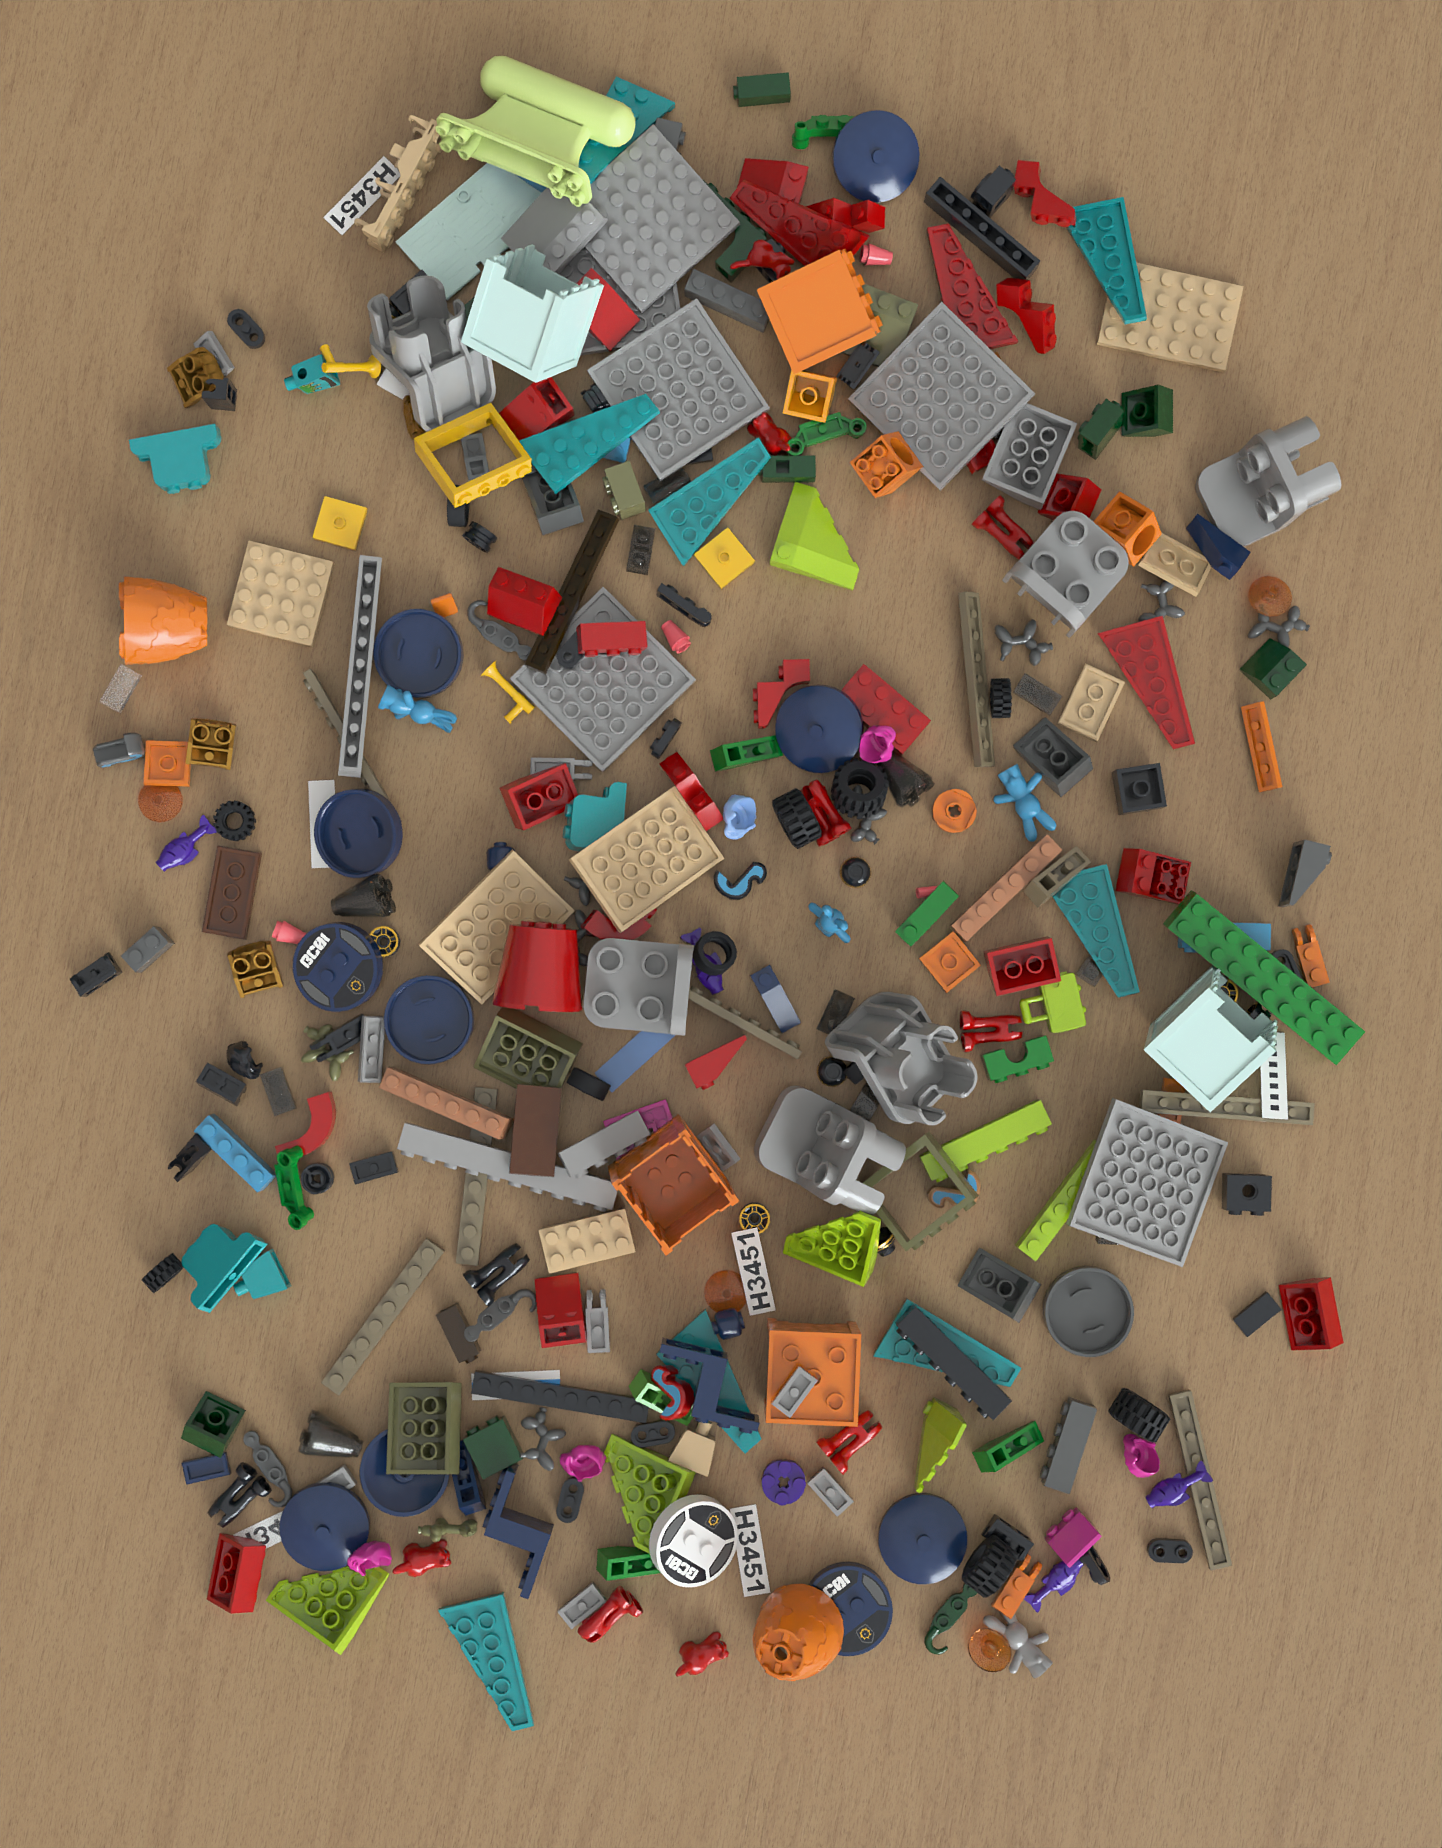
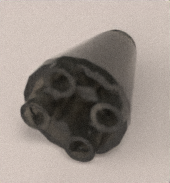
M892 751L891 759L886 762L877 763V766L883 768L882 773L886 772L887 780L889 781L888 789L898 807L902 808L907 804L909 807L914 806L919 802V796L923 792L929 791L935 784L929 774L895 751Z
M373 874L332 899V911L336 916L340 915L341 917L390 916L391 913L396 912V906L391 896L393 890L390 879H384L381 874Z
M311 1410L307 1421L309 1423L308 1429H303L299 1438L301 1444L298 1452L309 1456L352 1458L353 1456L357 1458L362 1449L363 1440H360L357 1435L323 1412Z

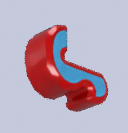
M659 1365L654 1367L651 1372V1381L672 1400L660 1415V1418L665 1421L683 1418L690 1411L694 1402V1391L691 1385L685 1380L675 1379L678 1369L672 1365Z

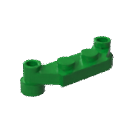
M819 115L811 116V119L805 122L798 121L794 126L792 146L796 149H805L809 146V137H837L842 127L855 116Z
M837 412L828 415L826 423L813 420L800 424L795 438L788 441L791 449L797 448L799 451L793 452L790 449L787 453L789 456H801L806 447L846 434L858 439L866 432V422L861 418L851 420ZM854 428H859L860 432H855Z
M297 1145L277 1154L278 1163L274 1165L281 1206H285L291 1213L288 1216V1223L294 1230H300L307 1225L308 1221L314 1218L313 1210L304 1205L297 1167L298 1160L303 1156V1150Z

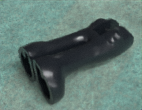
M517 1243L504 1249L477 1271L468 1270L463 1273L466 1281L473 1289H476L495 1271L503 1267V1271L477 1290V1294L488 1307L493 1304L496 1291L505 1282L519 1273L530 1261L527 1254L518 1259L514 1265L508 1259L521 1248Z
M241 1462L238 1465L236 1480L214 1501L207 1512L210 1518L220 1510L225 1513L217 1524L222 1528L230 1524L255 1497H266L272 1491L266 1479L258 1476L238 1500L233 1501L234 1497L258 1474L247 1463Z

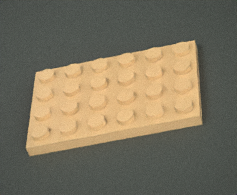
M1137 263L1147 320L1124 325L1107 296L1096 345L1224 373L1244 286Z
M673 786L571 857L569 861L618 932L621 933L722 861L724 857L677 788Z
M512 849L418 945L482 1005L495 991L509 925L521 924V921H532L535 923L551 922L552 925L553 923L562 924L575 910Z

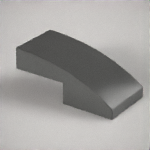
M471 434L461 438L468 480H473L488 473L489 466L483 434Z

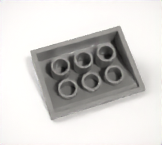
M546 188L501 239L513 252L518 248L525 249L528 245H535L534 249L546 255L543 266L560 274L608 220L590 201L587 204L582 203L580 207H577L571 203L570 198L563 196L561 199H558L552 195L549 188Z
M1026 403L1004 426L982 480L1014 499L1041 510L1077 423Z

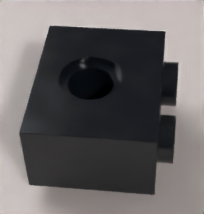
M999 165L993 173H988L981 180L970 198L973 199V204L991 218L1011 195L1016 179L1007 168L1003 169Z
M1222 1173V1209L1227 1210L1228 1214L1242 1215V1211H1250V1215L1264 1216V1212H1271L1272 1176L1264 1174ZM1249 1184L1251 1193L1244 1196L1242 1189L1245 1185Z

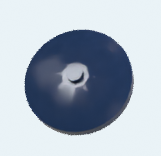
M874 110L858 114L842 127L835 139L832 151V164L836 178L845 191L859 200H870L875 203L891 200L903 193L916 175L920 156L918 141L911 127L902 118L893 113Z
M810 685L794 692L782 704L776 718V738L783 754L795 766L813 773L832 772L837 770L840 765L844 766V762L850 761L857 753L861 735L863 734V720L857 705L843 691L828 685Z
M388 1429L384 1430L373 1438L362 1455L359 1477L363 1492L377 1509L386 1514L398 1517L420 1514L431 1508L441 1498L448 1484L449 1474H386Z
M314 1483L297 1491L287 1502L280 1518V1537L285 1550L297 1563L312 1570L333 1571L347 1566L348 1557L364 1543H367L370 1532V1518L363 1501L352 1490H348L336 1483Z
M915 1493L897 1500L886 1511L879 1526L878 1544L884 1562L895 1575L914 1584H932L950 1576L961 1564L967 1549V1530L961 1515L950 1502L934 1494Z

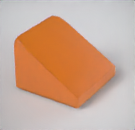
M450 593L431 599L435 613L442 617L458 612L454 597Z

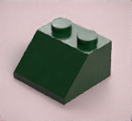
M1154 385L1121 393V406L1124 410L1122 421L1123 437H1156L1173 433V389Z
M1269 638L1239 670L1271 700L1278 696L1307 664L1290 648Z
M206 1391L186 1422L181 1439L221 1458L230 1444L246 1410Z

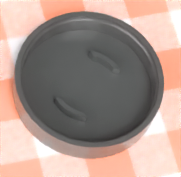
M1078 1266L1061 1273L1049 1286L1043 1301V1319L1049 1334L1063 1349L1082 1357H1098L1112 1352L1127 1338L1134 1320V1306L1128 1289L1116 1276L1099 1267Z

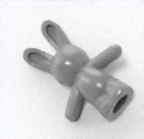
M1001 1613L1007 1626L994 1616H985L983 1623L990 1630L1002 1636L1007 1647L1015 1650L1009 1666L1010 1673L1015 1674L1022 1661L1029 1669L1031 1676L1038 1678L1053 1664L1036 1646L1049 1640L1047 1633H1041L1028 1638L1027 1629L1017 1621L1015 1614L1012 1619H1009Z

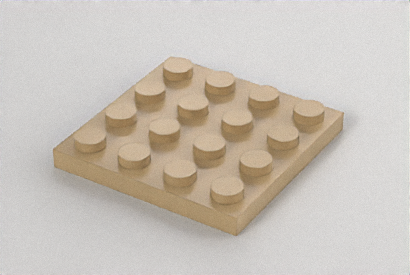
M248 541L227 625L313 647L335 563Z

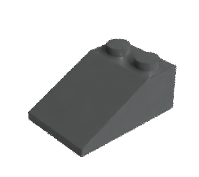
M537 469L534 473L526 474L522 477L542 535L584 522L580 504L571 483L555 494Z
M1046 717L1013 745V748L1036 773L1042 774V780L1060 797L1093 770L1090 756Z
M1309 840L1293 843L1279 907L1293 906L1326 868V865H1329L1332 857V852H1329L1331 846Z
M979 1248L957 1286L1020 1323L1041 1284Z

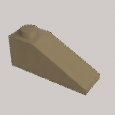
M1076 846L1033 879L1023 892L1037 907H1040L1086 868L1091 861Z

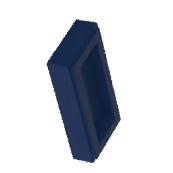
M224 1452L221 1458L209 1455L182 1462L186 1485L231 1474L227 1452Z

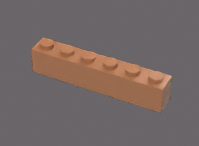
M1048 834L1043 836L949 927L963 942H967L1046 867L1062 849Z
M387 1067L379 1086L380 1089L499 1140L506 1138L514 1119L395 1067Z

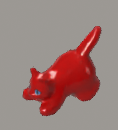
M757 240L753 243V248L749 252L747 259L732 263L730 269L749 266L766 267L772 269L777 276L776 278L779 279L791 272L789 265H793L795 261L782 252H774L773 246L765 240Z
M762 413L753 420V425H748L747 430L749 434L756 438L759 437L770 456H777L780 450L790 451L791 448L788 441L792 437L786 430L777 427L768 413Z
M440 1539L438 1542H434L426 1547H420L418 1543L408 1544L403 1549L404 1563L397 1565L392 1570L393 1574L407 1572L408 1576L417 1577L423 1575L429 1569L450 1566V1553L445 1549L447 1541Z
M718 1631L712 1632L699 1644H695L693 1641L685 1642L679 1651L684 1664L677 1669L675 1675L679 1677L687 1672L690 1675H698L709 1664L728 1657L729 1652L726 1650L725 1642L719 1640L721 1634Z

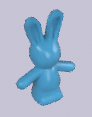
M387 685L378 706L382 710L390 709L396 719L410 715L415 723L427 724L430 722L447 733H451V724H454L457 720L454 713L437 709L427 700L414 701L410 691L402 692L401 689H395L390 685Z
M1018 764L997 775L1009 794L996 795L993 801L996 804L1015 802V810L1023 821L1024 833L1028 841L1034 842L1037 839V830L1032 819L1033 817H1036L1045 829L1049 831L1056 829L1057 825L1054 819L1041 809L1038 798L1031 793L1041 781V773H1035L1026 783Z
M816 903L808 905L809 910L818 917L815 922L816 927L824 935L831 937L836 934L844 943L850 942L851 938L846 932L848 923L844 920L841 911L831 908L829 905H823L822 908Z

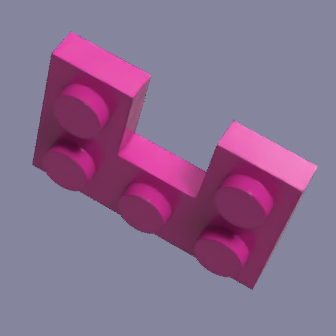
M664 1099L604 1120L603 1122L605 1127L638 1111L647 1129L653 1128L655 1132L670 1121L672 1115L668 1103ZM634 1143L626 1147L627 1152L635 1147Z

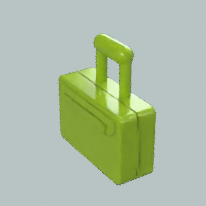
M1060 972V982L1039 986L1040 995L1020 1000V1009L1025 1024L1046 1020L1050 1033L1065 1032L1086 1025L1084 1015L1086 1007L1082 1006L1079 994L1081 986L1077 984L1074 973ZM1042 1000L1045 1014L1031 1017L1028 1003Z

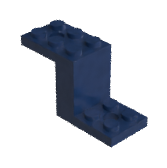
M662 1337L660 1353L664 1354L663 1357L676 1360L677 1357L685 1358L686 1363L694 1365L702 1362L691 1416L695 1417V1421L708 1423L709 1420L717 1422V1426L723 1428H730L731 1425L739 1427V1431L749 1434L752 1431L758 1432L759 1415L717 1405L728 1360L727 1352Z
M513 1464L503 1469L497 1484L501 1485V1488H496L490 1506L494 1508L493 1510H488L482 1527L486 1528L484 1536L530 1551L525 1566L529 1568V1571L524 1569L518 1586L519 1589H522L520 1597L529 1599L554 1524L504 1507L519 1466L518 1464Z

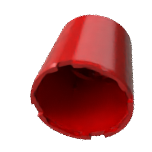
M521 921V924H510L492 1004L499 1007L525 1010V1005L539 1006V1011L580 1012L582 1010L577 929L566 928V924L553 923L552 925L551 922L535 923L532 921Z

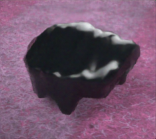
M239 1041L230 1044L227 1047L226 1054L227 1062L232 1070L250 1080L258 1078L263 1063L255 1064L250 1054L252 1049L248 1047L247 1042Z

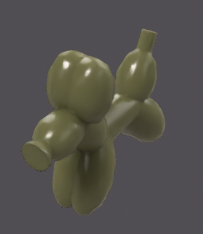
M326 1024L318 1031L316 1028H309L307 1025L303 1032L307 1033L309 1038L316 1041L332 1031L333 1026ZM325 1045L316 1050L306 1052L302 1056L301 1061L305 1063L315 1061L320 1053L326 1051ZM353 1049L343 1051L326 1059L330 1062L329 1075L333 1081L339 1079L341 1074L340 1063H344L349 1058V1055L354 1053Z
M438 1518L432 1526H418V1534L422 1533L424 1536H430L433 1542H438L442 1535L447 1533L461 1534L463 1537H468L477 1532V1521L468 1519L461 1525L448 1524L444 1518Z

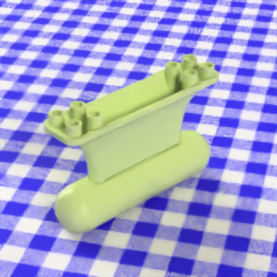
M494 56L486 61L480 72V85L484 93L497 102L485 113L471 119H460L447 113H441L436 119L437 126L435 127L440 135L441 142L439 145L443 151L449 153L451 150H455L464 160L472 157L481 162L484 161L549 188L552 195L558 199L566 196L570 198L573 205L580 207L582 203L587 204L592 199L589 177L584 170L579 168L580 155L587 141L591 139L608 147H621L633 136L635 116L631 108L620 101L507 56Z

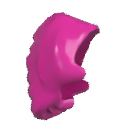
M873 725L861 735L859 744L860 757L864 761L871 763L886 762L891 759L892 751L894 750L892 742L896 737L894 729L886 725Z
M1126 1434L1123 1437L1124 1457L1129 1471L1140 1478L1149 1477L1157 1473L1160 1468V1460L1155 1450L1156 1444L1141 1439L1137 1435Z
M578 1445L570 1452L560 1455V1464L565 1472L575 1476L581 1482L584 1478L591 1479L602 1472L606 1455L597 1446Z
M382 1541L364 1543L348 1557V1566L355 1572H359L362 1576L366 1575V1569L389 1566L392 1560L391 1547L389 1543Z

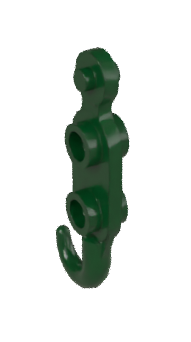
M966 1583L963 1585L962 1592L952 1594L933 1616L930 1629L926 1633L924 1640L929 1652L940 1655L948 1650L947 1646L941 1649L935 1648L932 1645V1640L936 1635L949 1630L966 1611L968 1598L977 1594Z

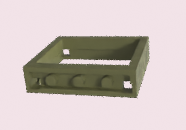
M930 1132L924 1134L906 1149L903 1163L926 1146L965 1198L911 1240L882 1204L876 1213L905 1251H908L910 1248H913L914 1251L925 1243L922 1240L927 1235H930L931 1238L942 1230L940 1225L945 1221L948 1225L959 1217L957 1212L962 1208L965 1211L969 1210L976 1204L974 1199L979 1196ZM884 1166L864 1181L863 1184L873 1187L893 1172V1170Z

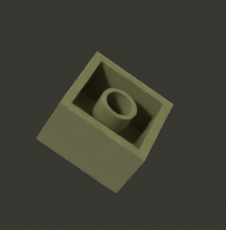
M630 461L604 469L606 476L602 477L607 495L612 494L613 496L610 500L615 516L620 515L621 520L646 512L645 501Z

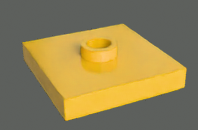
M324 496L312 538L356 551L368 509Z
M728 527L694 554V557L720 589H723L755 563V560Z

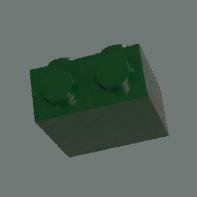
M1105 399L1102 404L1098 403L1091 413L1093 415L1089 422L1085 420L1078 430L1080 432L1077 438L1079 440L1078 449L1094 460L1098 458L1122 426L1124 410L1116 401L1111 402Z
M498 1415L491 1417L486 1421L487 1424L481 1428L476 1425L466 1431L467 1435L463 1438L482 1479L524 1458L519 1456L523 1451L505 1415L500 1418Z

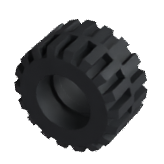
M854 758L852 762L848 760L844 762V766L840 765L838 767L831 787V799L834 801L836 808L840 807V813H847V817L850 818L857 816V819H862V816L869 818L871 814L875 815L878 813L879 809L884 805L889 786L886 772L882 773L883 768L881 766L876 767V763H869L863 759L858 761V758ZM862 784L870 792L859 794L851 790L849 785Z
M795 788L772 800L775 814L795 848L799 849L821 837V828L800 790Z
M1127 1388L1121 1389L1108 1410L1114 1419L1150 1442H1157L1171 1420L1161 1409Z
M991 1535L975 1549L963 1569L962 1581L983 1598L989 1597L1009 1577L1017 1560V1552L996 1535Z

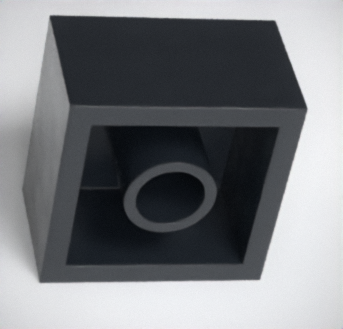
M1160 763L1116 769L1112 772L1118 815L1167 807Z

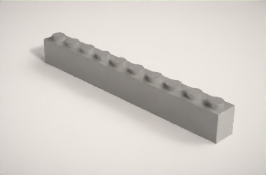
M360 555L338 776L361 777L381 557Z
M408 1122L404 1123L397 1149L401 1150L400 1154L408 1157H414V1154L423 1156V1161L434 1164L438 1160L445 1162L444 1167L456 1170L457 1166L466 1168V1173L478 1176L479 1172L487 1174V1179L499 1182L500 1178L509 1181L508 1185L521 1188V1185H526L530 1187V1191L542 1194L544 1190L551 1192V1197L564 1200V1196L572 1198V1203L585 1206V1203H590L594 1205V1209L606 1212L607 1209L612 1210L617 1195V1190L611 1184V1180L591 1174H585L579 1178H576L575 1175L569 1177L565 1167L556 1164L554 1178L509 1174L510 1151Z

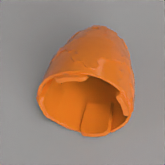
M124 577V582L119 583L121 609H124V632H120L119 654L121 658L125 659V664L165 662L207 646L206 597L175 584L155 579Z
M806 1584L783 1585L770 1594L761 1606L760 1614L753 1628L755 1657L765 1672L771 1677L788 1681L809 1678L825 1669L840 1652L844 1635L842 1616L833 1600L823 1591ZM779 1647L785 1648L787 1654H785Z

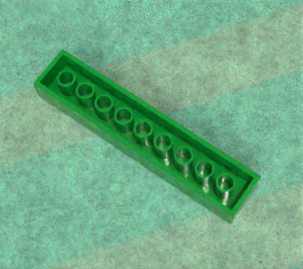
M1191 890L1163 923L1171 932L1214 967L1219 968L1225 976L1335 1065L1342 1060L1365 1033L1361 1027L1194 891Z

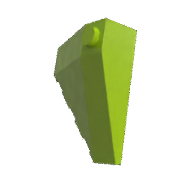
M795 482L770 559V565L853 590L859 573V567L848 553L849 548L842 535H839L835 529L833 518L827 507L824 508L819 499L820 494L815 487Z
M858 1211L851 1216L840 1217L829 1221L827 1224L807 1228L797 1234H788L783 1254L864 1287L874 1270L878 1252L881 1219Z
M933 1397L931 1402L927 1401L923 1409L925 1415L923 1418L914 1488L918 1493H921L924 1488L922 1485L923 1481L929 1482L935 1475V1465L942 1466L948 1458V1449H955L967 1426L957 1408Z
M611 1434L604 1452L606 1455L605 1461L611 1464L614 1473L611 1479L616 1493H621L625 1505L621 1508L627 1524L631 1523L635 1534V1537H632L634 1545L650 1554L649 1539L654 1523L665 1508L687 1495L696 1472L669 1462V1457L646 1447H637L633 1442Z
M346 1566L333 1570L331 1574L322 1576L319 1573L301 1576L302 1580L290 1583L288 1579L279 1581L265 1601L341 1655L356 1634L390 1575L381 1567L366 1569L365 1576Z

